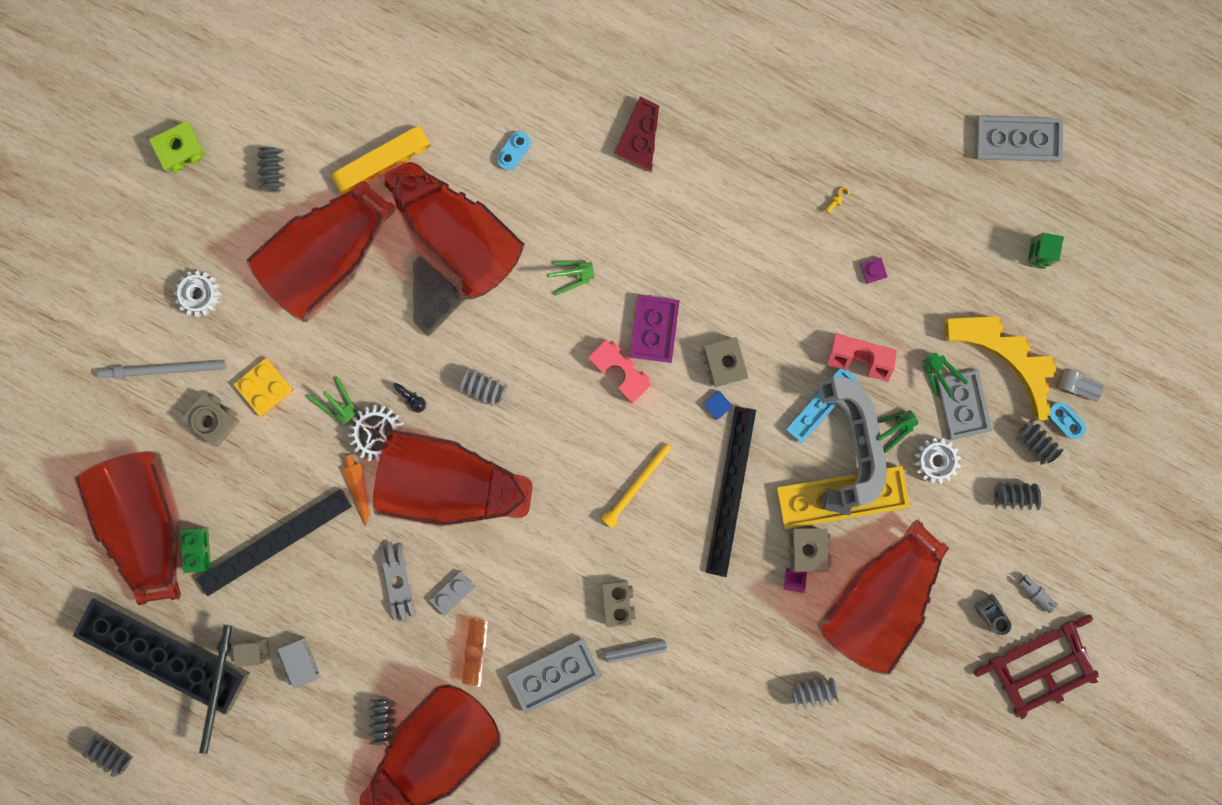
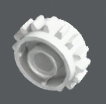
M196 271L195 275H193L191 272H188V277L184 278L181 276V283L175 285L178 288L174 292V295L178 297L175 302L182 305L180 307L181 311L187 310V315L192 316L194 313L196 317H200L201 313H203L205 316H208V311H215L214 306L221 303L218 300L222 296V293L218 292L221 286L214 283L216 281L215 277L209 278V273L204 272L202 275L200 271ZM197 289L202 290V296L199 299L194 297V292Z
M932 438L931 443L927 440L923 441L925 446H918L919 453L914 454L917 461L913 465L919 468L916 473H922L923 480L929 478V483H934L936 479L938 484H943V479L950 481V475L956 476L955 469L961 467V465L957 464V461L961 459L960 456L956 455L958 448L953 449L951 447L952 442L945 444L944 438H941L939 443L936 438ZM935 455H939L942 459L941 465L938 467L934 466L932 462Z

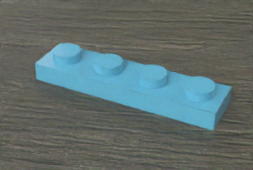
M840 368L831 377H845L855 382L858 381L850 372ZM819 391L785 430L800 443H803L837 403H822Z

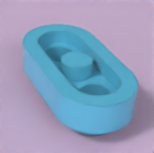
M515 132L498 154L497 161L503 170L511 171L515 169L530 149L531 140L525 132ZM518 139H523L524 143L522 145H517L516 141ZM505 156H511L512 160L505 162L504 158Z
M1059 402L1050 406L1049 419L1067 438L1078 439L1084 435L1086 430L1084 422L1067 404ZM1057 409L1061 411L1060 417L1055 415ZM1071 425L1076 427L1075 432L1070 431Z

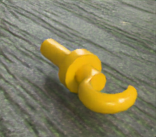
M840 187L837 190V197L834 196L831 199L832 203L826 208V213L829 214L836 205L839 206L842 203L841 190H845L847 195H849L850 192L846 187Z

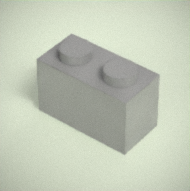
M306 637L278 649V660L281 665H284L287 671L285 673L286 680L289 685L293 686V689L321 677Z

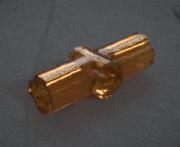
M469 619L462 684L480 686L488 621ZM472 647L478 648L480 656L472 657L469 649Z

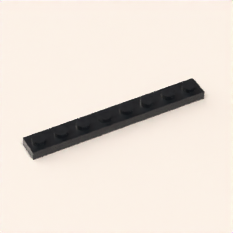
M735 406L706 567V573L721 577H727L756 416L755 409Z
M339 489L196 579L208 597L353 506L344 491Z

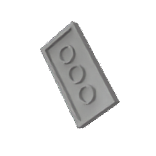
M979 116L977 118L976 160L1061 162L1063 160V119Z
M584 638L507 675L525 714L602 677Z

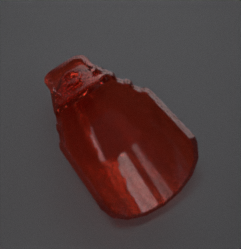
M413 162L404 163L386 172L384 185L393 194V200L416 252L463 299L473 300L487 294L510 274L518 263L525 244L483 203L479 201L475 203L466 198L465 193L453 191L449 188V184L427 173L421 166Z
M392 429L385 439L378 461L373 490V511L376 516L438 527L500 517L522 518L528 514L530 509L533 484L528 477L513 474L494 462L479 456L478 453L461 446L462 444L456 441Z
M449 684L435 687L394 729L393 737L389 746L384 751L385 755L381 763L378 764L369 786L360 795V805H430L451 796L500 747V732L495 720L474 696L463 689Z

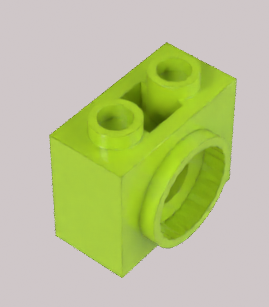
M188 121L149 139L163 169L168 173H178L184 169L183 166L189 163L196 164L203 160L202 157L207 155L193 125ZM181 141V147L174 150V143Z

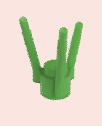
M585 260L554 261V265L576 267L572 270L547 273L546 275L547 277L576 274L577 279H581L555 291L554 295L557 296L582 284L590 283L589 279L594 278L592 262H586Z
M335 377V381L348 405L343 403L340 406L326 391L323 392V395L336 408L335 412L311 395H307V398L334 417L338 423L342 422L346 425L357 415L354 411L356 407L351 402L340 379Z

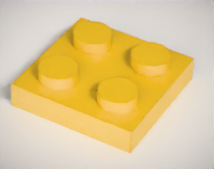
M268 358L262 360L233 384L260 417H263L294 391Z

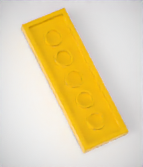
M903 466L886 468V481L880 496L870 504L851 508L850 515L823 510V505H820L822 492L826 493V488L840 491L841 487L853 485L858 478V473L776 487L783 528L790 529L910 508Z

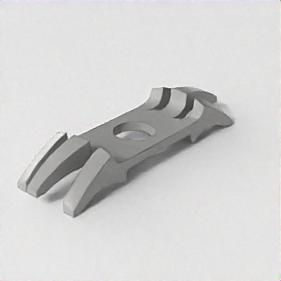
M388 542V559L390 563L387 564L384 547L380 548V557L389 594L390 609L393 620H398L395 603H398L400 616L403 623H406L407 617L404 601H407L412 617L416 616L406 574L403 545L398 544L399 561H396L392 542ZM399 576L403 579V586L397 589L392 586L391 580L393 577Z

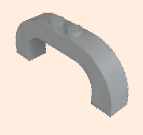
M835 377L818 382L822 403H837L845 410L849 418L859 473L853 485L840 488L843 507L848 509L870 504L880 496L886 481V460L882 441L877 440V437L880 436L874 406L864 389L849 378Z

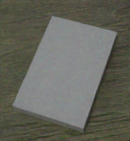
M978 369L960 373L968 381L967 385L955 375L943 377L953 394L952 398L949 397L940 380L936 378L949 440L992 431Z

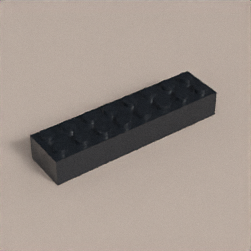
M101 595L91 599L73 637L208 706L218 658L217 655ZM227 660L216 711L224 715L231 711L250 672L240 667H234V664Z

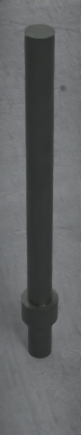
M224 624L221 641H218L217 650L219 652L199 750L201 754H208L227 652H230L231 648L230 637L233 626Z

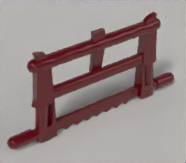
M1088 614L1075 620V622L1074 620H1069L1057 630L1052 628L1050 633L1045 632L1042 637L1038 635L1035 640L1030 639L1028 644L1024 642L1021 647L1016 646L1014 651L1009 649L1006 655H999L988 660L989 664L976 668L973 673L976 677H980L993 669L1003 684L1001 688L1006 692L1015 707L1014 715L1020 716L1021 720L1027 716L1028 711L1053 699L1056 703L1064 701L1063 694L1088 682L1092 684L1098 683L1096 678L1099 676V673L1093 670L1086 652V646L1083 647L1076 629L1092 622L1093 617ZM1063 636L1066 637L1073 652L1072 654L1016 681L1013 680L1006 664ZM1077 661L1084 675L1058 687L1051 673ZM1044 677L1050 691L1024 704L1018 689Z

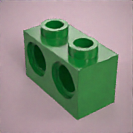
M1043 232L1033 237L1027 263L1034 264L1033 267L1046 269V266H1052L1059 262L1064 236Z
M208 528L180 530L183 573L211 570Z

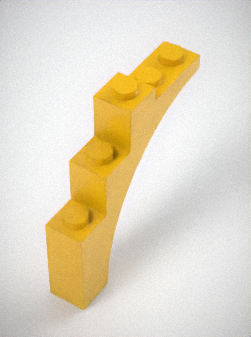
M999 316L944 320L945 341L963 342L978 346L1004 361L1015 372L1026 389L1032 407L1033 419L1035 421L1048 420L1050 405L1047 403L1046 395L1049 393L1048 382H1045V378L1054 377L1056 372V362L1052 356L1027 357L1030 347L1029 342L1026 341V336L1000 337V334L1003 332L1002 321H999Z

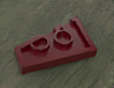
M641 96L639 97L613 155L650 173L653 167L652 161L659 105Z

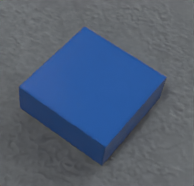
M720 391L703 404L716 420L733 407Z

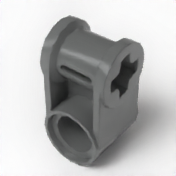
M992 593L989 595V598L980 604H974L977 613L993 633L1006 635L1011 631V621ZM1002 619L1004 621V628L998 631L995 624L998 620Z

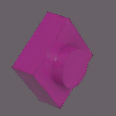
M882 257L860 264L866 284L887 278Z
M786 568L783 590L804 593L807 572H790V568Z

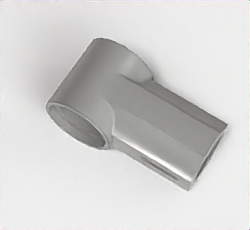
M1065 368L1057 389L1098 401L1103 393L1104 384L1083 377V374Z

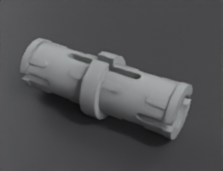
M1027 574L1021 578L1022 581H1018L1017 584L1030 595V599L1037 601L1048 613L1055 610L1053 607L1056 608L1058 606V603L1045 593V589L1039 587Z

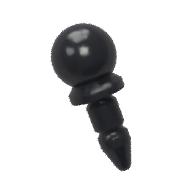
M393 384L396 391L403 398L407 399L405 403L410 405L413 412L421 413L425 410L426 401L423 397L417 396L415 392L411 394L403 385Z

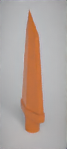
M353 455L344 457L347 467L342 468V472L366 526L370 512L361 463L355 465Z

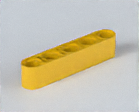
M421 126L415 127L331 174V178L340 194H347L428 149L431 144Z

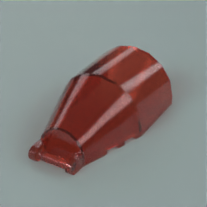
M362 181L356 188L330 200L328 204L320 208L315 207L311 209V212L301 217L299 215L293 217L246 259L247 265L260 286L281 308L294 318L302 322H309L355 279L383 223L395 212L396 206L391 202L388 203L373 191L366 181ZM366 195L382 209L379 211L362 196Z
M143 451L121 455L95 464L77 474L74 478L94 538L97 542L102 543L107 550L106 555L109 559L112 558L119 567L118 572L133 591L136 603L138 605H145L150 601L169 598L171 600L180 599L181 592L177 582L180 514L160 453L156 451ZM167 587V590L152 593H146L145 591L149 589Z
M919 519L915 520L903 536L851 573L818 621V629L823 637L837 651L859 666L875 673L890 675L924 624L926 618L924 616L925 610L931 600V597H929L931 589L936 583L942 559L949 550V547L945 543H941L926 530ZM919 534L935 548V551H932L917 535Z

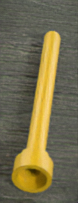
M669 444L663 445L615 507L607 513L604 512L600 517L612 529L618 523V515L671 450Z

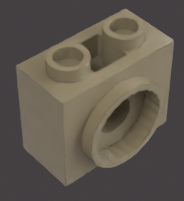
M737 337L703 347L704 351L701 352L704 364L708 363L710 371L706 372L709 384H713L714 388L748 378ZM723 357H731L733 359V366L730 368L723 366Z
M203 393L181 420L213 447H218L240 420L236 418L237 413L229 407L224 408L220 404L221 400L213 393L210 395ZM208 416L213 418V425L211 427H207L205 424Z
M789 530L790 572H828L831 567V555H828L831 536L828 530ZM804 545H808L811 549L809 556L804 555L802 551Z

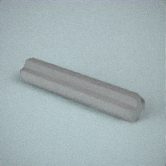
M660 640L605 652V659L609 664L666 652V641Z

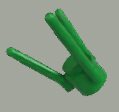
M936 352L923 360L925 365L923 368L929 377L936 396H939V391L933 374L937 375L949 397H953L948 384L940 373V370L944 368L942 364L964 384H968V381L946 360L944 355L939 356Z
M901 410L896 414L877 419L878 423L898 418L896 420L897 425L878 436V441L899 429L903 431L884 449V453L892 449L901 439L914 430L913 427L918 425V420L911 410L905 413Z

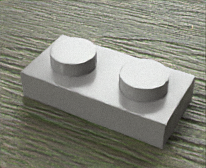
M461 571L430 602L445 616L475 585Z

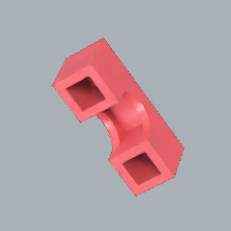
M836 333L830 345L827 365L848 370L851 361H862L868 367V377L888 382L895 368L897 350Z
M605 340L588 359L602 373L610 367H620L625 373V380L618 389L633 404L651 386L648 383L651 379L643 371L639 373L634 368L636 364L628 356L624 358L619 353L621 349L613 341L609 343Z

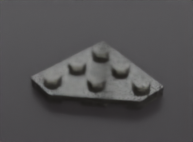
M428 247L413 261V322L429 337L473 291Z

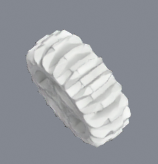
M373 405V412H371L369 407H365L366 414L358 411L360 419L352 418L356 422V426L349 425L350 429H354V433H348V437H355V440L349 443L350 445H358L354 452L357 453L362 450L361 458L368 454V461H372L374 455L376 462L381 461V455H383L385 460H389L388 452L395 456L396 452L393 448L395 447L398 450L402 448L397 442H405L404 438L399 437V434L406 433V430H399V427L403 426L404 422L396 423L400 415L396 414L391 417L394 410L389 409L385 413L386 406L382 405L380 411H378V406ZM373 416L383 417L375 426L365 422ZM388 421L393 428V439L385 432ZM361 428L368 434L366 445H364L361 439ZM380 428L379 433L384 438L376 437L374 439L375 434L370 429L378 430ZM378 441L388 444L383 450H370Z

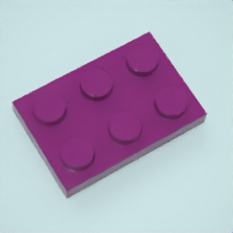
M638 295L630 358L672 363L680 300Z

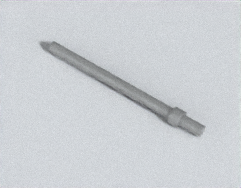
M217 361L133 368L117 366L114 369L98 370L97 374L98 378L115 377V379H125L126 376L226 369V362Z

